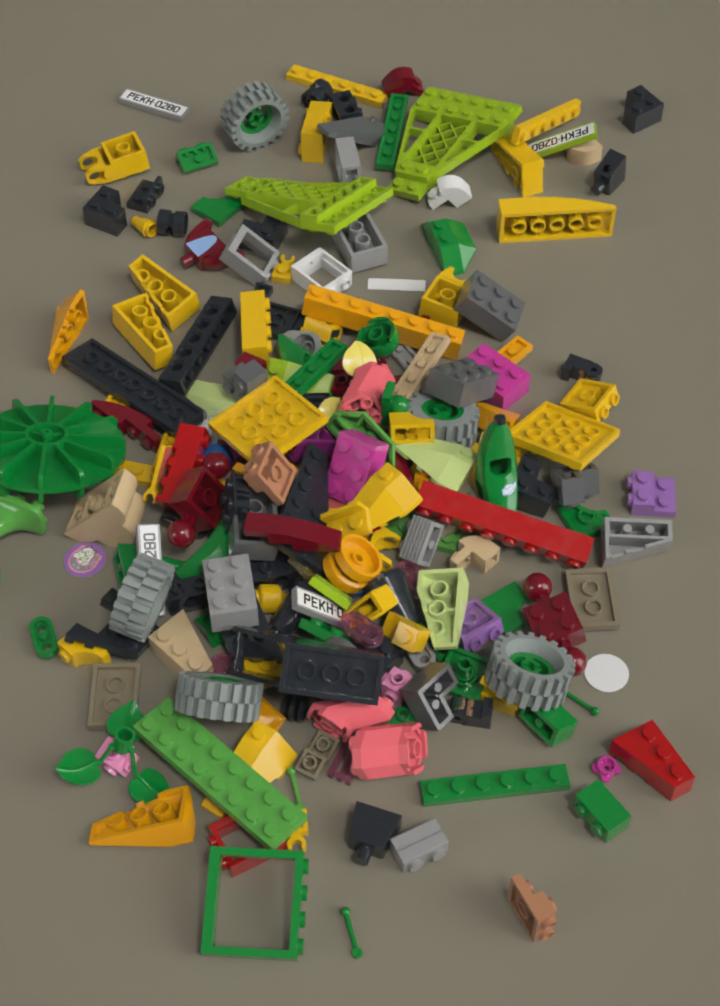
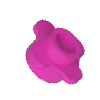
M604 755L598 760V763L592 764V771L598 773L603 782H610L615 774L621 773V767L617 765L614 758Z

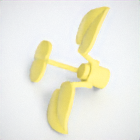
M354 341L343 355L342 366L348 375L354 377L353 373L356 368L369 361L376 362L377 364L373 351L366 344ZM329 397L319 405L318 409L326 414L329 420L332 414L338 410L341 400L338 397Z

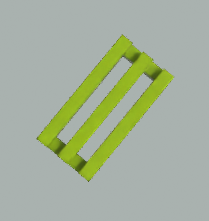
M317 573L314 574L308 583L345 610L348 609L353 601V598Z

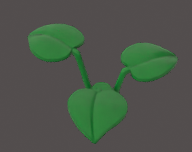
M135 700L122 705L109 717L106 727L109 735L114 737L113 743L109 744V747L99 760L96 761L95 755L90 750L76 748L67 752L55 768L58 775L71 784L78 786L90 785L95 783L101 776L98 765L102 764L112 750H115L120 755L130 754L132 772L135 779L129 784V794L134 801L138 803L143 800L147 804L158 798V793L170 789L164 776L157 770L145 768L140 775L137 772L134 755L135 749L132 746L134 741H138L141 738L135 734L132 726L142 719L144 715Z

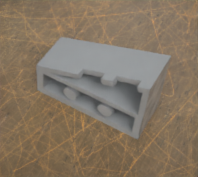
M605 517L601 525V568L668 551L673 541L672 520Z

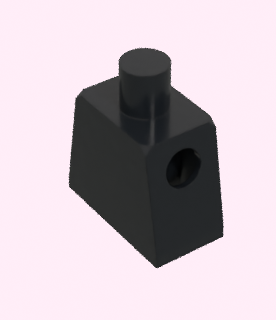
M610 148L594 171V185L591 187L593 194L600 195L604 193L611 195L625 180V155Z
M356 801L349 835V848L357 851L354 862L361 866H368L371 856L383 859L389 850V839L397 836L402 827V815Z

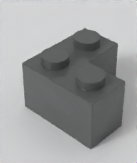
M254 359L247 364L241 362L222 374V387L226 394L232 395L236 401H239L268 380L267 370Z
M589 463L581 471L573 470L569 466L550 469L551 485L557 487L554 497L563 506L569 508L576 507L580 503H585V498H591L594 494H600L599 471L593 463Z
M430 662L399 690L416 722L421 723L420 729L440 731L454 717L444 699V696L459 683L449 663Z

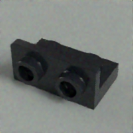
M157 176L154 182L142 179L126 202L127 208L148 214L150 209L155 206L159 196L164 192L165 186L162 177Z

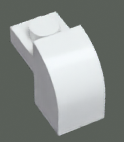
M445 175L438 178V186L427 192L428 204L433 210L447 200L458 208L472 199L470 186L462 178L455 175Z

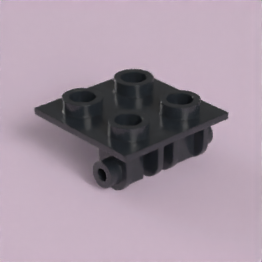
M232 470L229 479L226 478L225 491H222L220 495V505H224L221 523L225 524V533H228L235 514L240 517H246L247 512H250L248 483L243 479L244 475L235 476V470Z

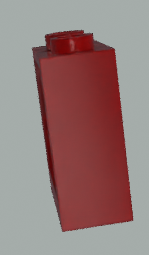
M230 816L209 825L210 835L207 836L210 846L225 847L221 838L242 827ZM286 840L276 850H287ZM223 857L222 869L223 871L228 870L233 878L270 859L240 858L233 862L231 857Z

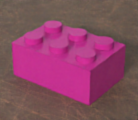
M485 343L466 357L474 359L475 363L479 365L489 366L493 369L492 371L500 374L494 397L483 400L487 404L507 410L529 391L531 374Z
M355 429L339 431L328 471V496L345 504L353 501L370 477L384 465L389 444Z

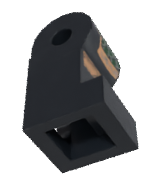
M570 353L562 368L561 380L568 382L570 378L577 381L583 378L600 381L603 369L593 361Z
M460 696L452 697L449 700V708L454 717L450 722L464 726L490 729L494 698L484 697V701Z

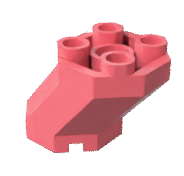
M369 361L354 370L353 380H350V386L345 392L337 411H366L378 424L382 420V395L388 381L396 382L387 364L377 365L376 362Z
M379 696L378 706L326 699L313 703L306 717L309 720L311 717L315 719L313 725L317 729L337 739L339 736L344 737L342 742L347 743L351 735L356 734L357 730L365 726L387 725L395 711L392 709L394 703L384 696Z
M406 722L374 727L365 726L357 730L356 735L351 736L349 740V748L352 751L351 773L358 775L362 780H371L401 775H417L423 771L425 764H421L422 758H427L428 746L427 733L425 730L419 729L422 726L421 723Z

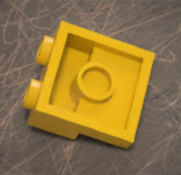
M580 378L559 405L600 421L602 418L606 419L608 417L609 409L612 405L616 406L619 403L620 397L616 384Z

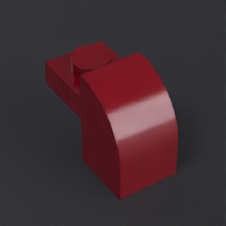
M397 67L391 70L381 81L384 92L390 96L391 93L403 94L406 90H409L420 97L424 92L422 81L414 76L413 70L410 67Z

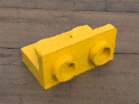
M351 501L343 507L332 508L326 513L320 514V520L325 522L327 527L342 531V538L349 534H357L363 537L373 533L370 508L359 501Z

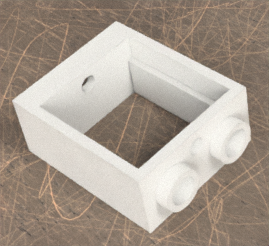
M321 247L291 266L292 280L306 291L310 284L322 287L309 277L320 268H324L336 277L335 280L323 288L341 293L352 285V270Z

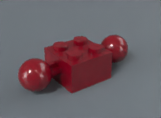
M221 452L209 453L204 458L201 467L185 471L169 502V505L182 517V519L172 522L167 529V539L172 546L180 549L187 548L194 542L196 532L216 528L224 510V505H220V495L222 491H225V486L219 480L226 477L230 471V461L225 454Z
M532 573L526 577L523 583L525 596L531 601L537 602L523 608L529 628L535 637L545 636L547 641L551 642L554 640L557 642L558 648L564 647L567 650L566 654L572 655V662H575L576 665L573 677L579 676L586 669L587 658L582 650L574 646L587 642L583 626L567 592L549 597L552 592L551 580L543 573Z

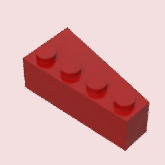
M180 423L172 447L175 454L174 456L171 455L167 462L168 476L162 477L160 483L162 494H157L155 499L163 510L168 509L177 513L169 505V502L186 470L202 466V462L206 457L204 456L205 449L209 448L211 442V435H209L206 427Z

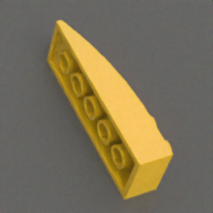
M564 197L498 199L496 219L499 243L610 237L613 233L617 207L616 205L597 201Z

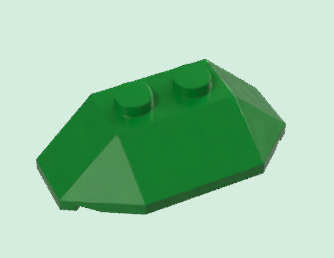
M448 218L421 223V227L442 271L451 266L455 268L454 276L464 274L466 267L476 252V247L465 224Z

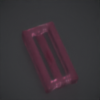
M348 740L347 743L344 742L328 771V777L331 779L334 777L338 782L344 781L345 785L350 786L356 775H353L351 770L348 776L345 774L352 763V751L340 773L337 772L340 763L349 749Z

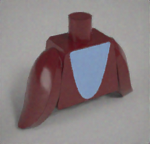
M206 217L187 236L184 244L186 255L180 257V262L184 268L192 264L200 271L229 268L228 265L219 259L226 245L211 231L213 225L211 219ZM236 250L239 254L245 257V254L242 251Z

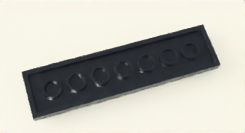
M93 338L62 356L63 364L130 408L144 414L153 423L176 437L180 423L197 426L208 418L207 411Z

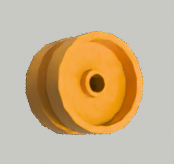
M349 534L341 539L339 552H328L325 555L323 569L327 578L335 587L348 594H356L369 581L380 574L382 559L378 550L370 541L360 535Z

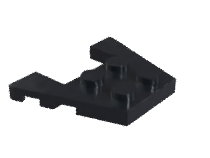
M256 282L255 291L264 290L265 297L270 298L273 293V286ZM270 302L271 310H267V312L270 311L271 324H268V326H271L272 338L278 340V334H284L291 330L300 331L305 317H307L301 314L302 310Z
M111 588L102 597L100 605L113 611L118 591ZM76 623L66 633L64 640L72 644L73 641L85 643L84 647L91 649L95 646L108 649L107 653L137 660L150 646L148 639L142 643L110 630L109 623L99 633ZM155 624L153 631L150 632V635L160 627H158Z

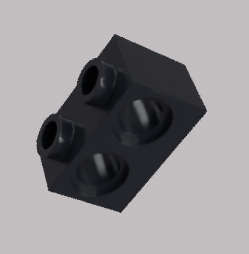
M350 90L329 94V102H332V115L335 121L363 116L361 107L358 108L356 97L352 96Z

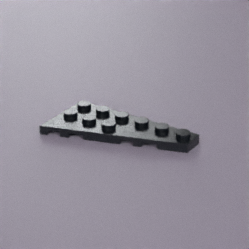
M309 442L303 450L296 469L297 472L279 515L327 526L325 522L320 520V514L326 513L329 510L328 454ZM269 543L324 579L327 578L323 569V559L328 552L293 550L292 544Z

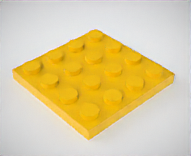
M274 375L207 423L213 432L249 462L253 456L251 449L256 444L271 441L282 454H285L329 421L326 414L282 379Z
M548 401L542 403L510 429L515 447L524 448L533 454L544 456L553 462H559L573 470L579 471L585 468L620 435L619 428Z

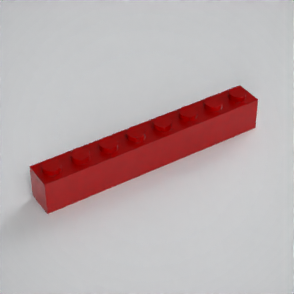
M423 480L419 491L423 501L413 509V511L417 512V515L424 518H436L438 522L444 525L453 524L459 526L465 532L471 533L474 531L480 533L485 539H497L509 547L518 546L524 548L523 550L529 554L538 553L553 562L558 560L565 562L568 567L573 569H583L587 564L595 538Z

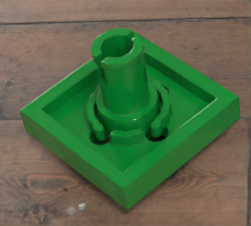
M302 618L298 627L317 636V641L324 642L331 636H339L352 643L353 638L350 637L352 633L341 628L331 627V624L316 618Z
M459 647L458 649H450L444 663H449L459 683L448 694L454 697L460 696L467 699L480 700L481 692L484 688L480 681L485 674L489 659Z

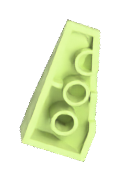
M196 380L187 395L184 396L207 411L211 419L237 402L232 395L226 394L222 384Z
M435 439L434 443L395 444V451L403 458L416 463L417 470L420 472L425 471L430 475L431 482L457 492L472 475L476 465L477 453L460 444Z
M464 568L419 570L417 592L426 618L427 627L431 630L430 637L434 650L458 649L469 591V581Z

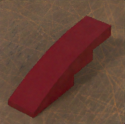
M247 512L243 529L245 536L268 537L269 543L292 544L293 550L339 552L342 531L302 519L265 513Z

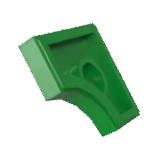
M228 195L219 199L202 197L191 206V212L204 219L206 217L211 219L214 225L220 227L239 212L244 205H242L241 200Z
M580 504L572 508L563 505L556 507V513L566 529L592 538L601 535L602 522L605 517H610L606 509L599 511L589 510Z
M516 581L480 601L501 618L504 629L503 636L507 632L515 633L524 628V621L520 616V610L528 601V598Z

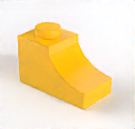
M410 412L389 413V436L395 444L434 443V419L419 418L413 416Z
M389 611L381 633L392 640L391 643L409 652H423L431 630L395 612Z
M65 636L57 642L60 659L66 664L70 663L74 668L84 664L112 663L110 654L107 653L105 648L95 646L93 649L84 647L85 643L73 641V644L64 641Z

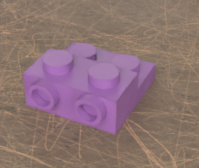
M632 470L631 476H627L626 488L630 489V493L627 494V506H631V515L675 518L674 478L654 477V471Z
M474 598L467 602L458 647L467 651H478L484 643L490 640H498V637L504 633L501 618L477 598Z

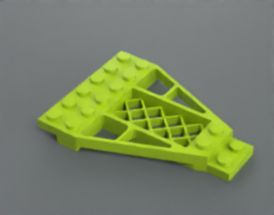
M428 86L410 108L395 167L396 177L388 186L393 188V195L420 201L429 189L438 184V178L444 176L498 139H507L514 130V121L522 112V105ZM414 120L430 123L425 129L413 127ZM477 133L487 135L480 141L473 140ZM410 136L418 137L407 151Z
M245 176L225 187V195L233 196L235 199L241 198L242 205L300 229H306L313 233L320 231L326 232L327 235H335L338 231L348 227L350 223L357 221L359 217L366 215L367 212L376 208L382 202H386L388 198L393 196V188L377 186L376 178L358 177L352 182L306 183Z

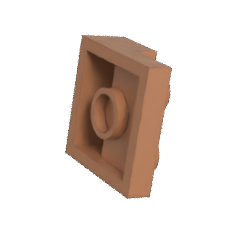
M271 441L256 444L251 449V454L253 455L251 461L247 462L244 466L246 473L243 479L256 493L264 491L277 506L282 505L286 500L297 470Z
M521 873L512 876L507 899L533 943L540 939L542 941L550 939L555 935L553 927L558 924L555 918L557 907L551 897L547 898L543 890L534 894L532 884L529 880H524Z

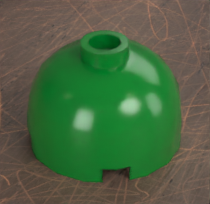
M373 318L368 321L369 325L365 328L361 327L357 335V341L366 344L373 351L376 358L382 359L388 357L397 349L399 332L389 318Z

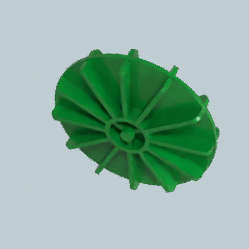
M50 395L49 405L24 406L18 399H13L12 409L0 413V495L7 496L13 490L38 493L39 503H44L45 494L72 491L78 499L83 498L84 488L99 482L103 483L114 476V473L125 462L126 441L122 432L117 427V419L114 416L102 417L92 412V404L85 401L77 408L55 405V396Z

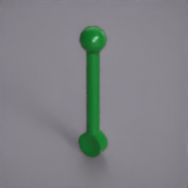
M567 692V697L588 709L593 716L599 715L600 710L598 707H592L570 692Z
M343 907L340 912L345 918L353 946L352 956L354 959H360L362 957V949L358 948L349 916L351 910L348 907Z

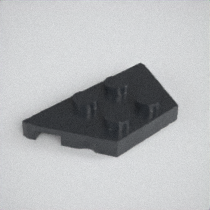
M256 597L259 626H252L251 628L272 632ZM233 629L219 631L231 659H234L237 643L235 641L236 631H233ZM248 635L247 642H245L243 660H251L252 662L272 660L276 661L277 664L283 662V655L277 642Z

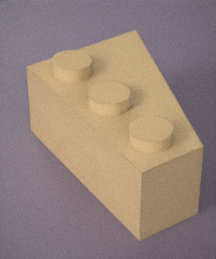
M184 609L148 636L151 653L177 676L180 671L187 670L214 673L213 665Z

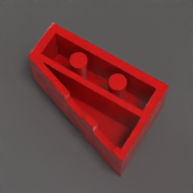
M653 719L611 741L608 754L626 764L627 769L632 773L635 771L646 780L645 783L670 802L691 791L695 780L694 774Z

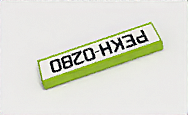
M593 121L527 145L540 157H544L597 139V126Z

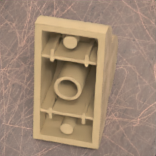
M124 468L85 493L83 498L77 499L64 535L81 542H94L98 540L110 547H117L118 543L134 544L136 538L135 526L141 524L147 506L146 502L143 501V496L136 492L138 485L136 477Z

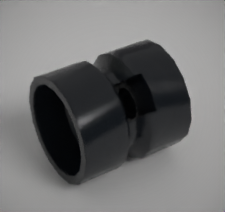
M315 80L301 95L303 106L309 108L310 101L328 102L329 94L333 93L332 86L326 80Z
M160 209L157 215V233L169 235L172 232L176 236H186L189 220L188 212L175 211L173 213L172 210Z

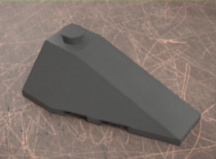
M360 116L317 125V128L327 137L343 138L354 136L355 143L376 147L386 129L381 124V120L374 116H371V118Z

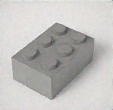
M369 212L359 217L357 221L350 223L348 227L338 231L337 234L331 235L352 273L388 264V246Z
M249 554L202 560L212 632L232 630L234 625L246 627L259 626Z

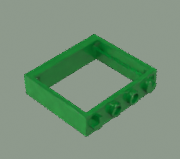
M210 846L201 954L203 956L298 962V955H303L304 939H299L300 928H305L306 912H301L302 901H307L308 885H303L304 874H309V859H305L304 851ZM223 857L295 861L289 950L215 946Z

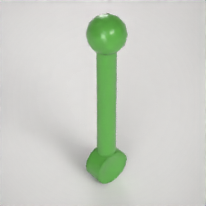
M290 766L286 772L291 778L297 803L296 806L300 809H305V805L301 803L295 778V767Z

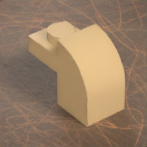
M594 139L565 149L567 152L566 160L578 166L594 164L601 161L603 146Z
M472 535L459 540L458 551L453 553L450 558V568H464L465 570L472 564L485 574L499 561L501 548L482 536Z

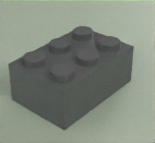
M477 270L464 282L454 310L503 342L516 331L525 302Z
M463 358L462 360L430 368L424 392L460 408L494 397L500 374L492 371L493 369L489 366L475 363L474 359Z
M249 487L250 512L278 515L277 505L264 491L256 493L253 488ZM235 514L228 531L229 556L249 554V560L274 561L279 550L269 544L268 537L245 536L243 529L246 517H240Z

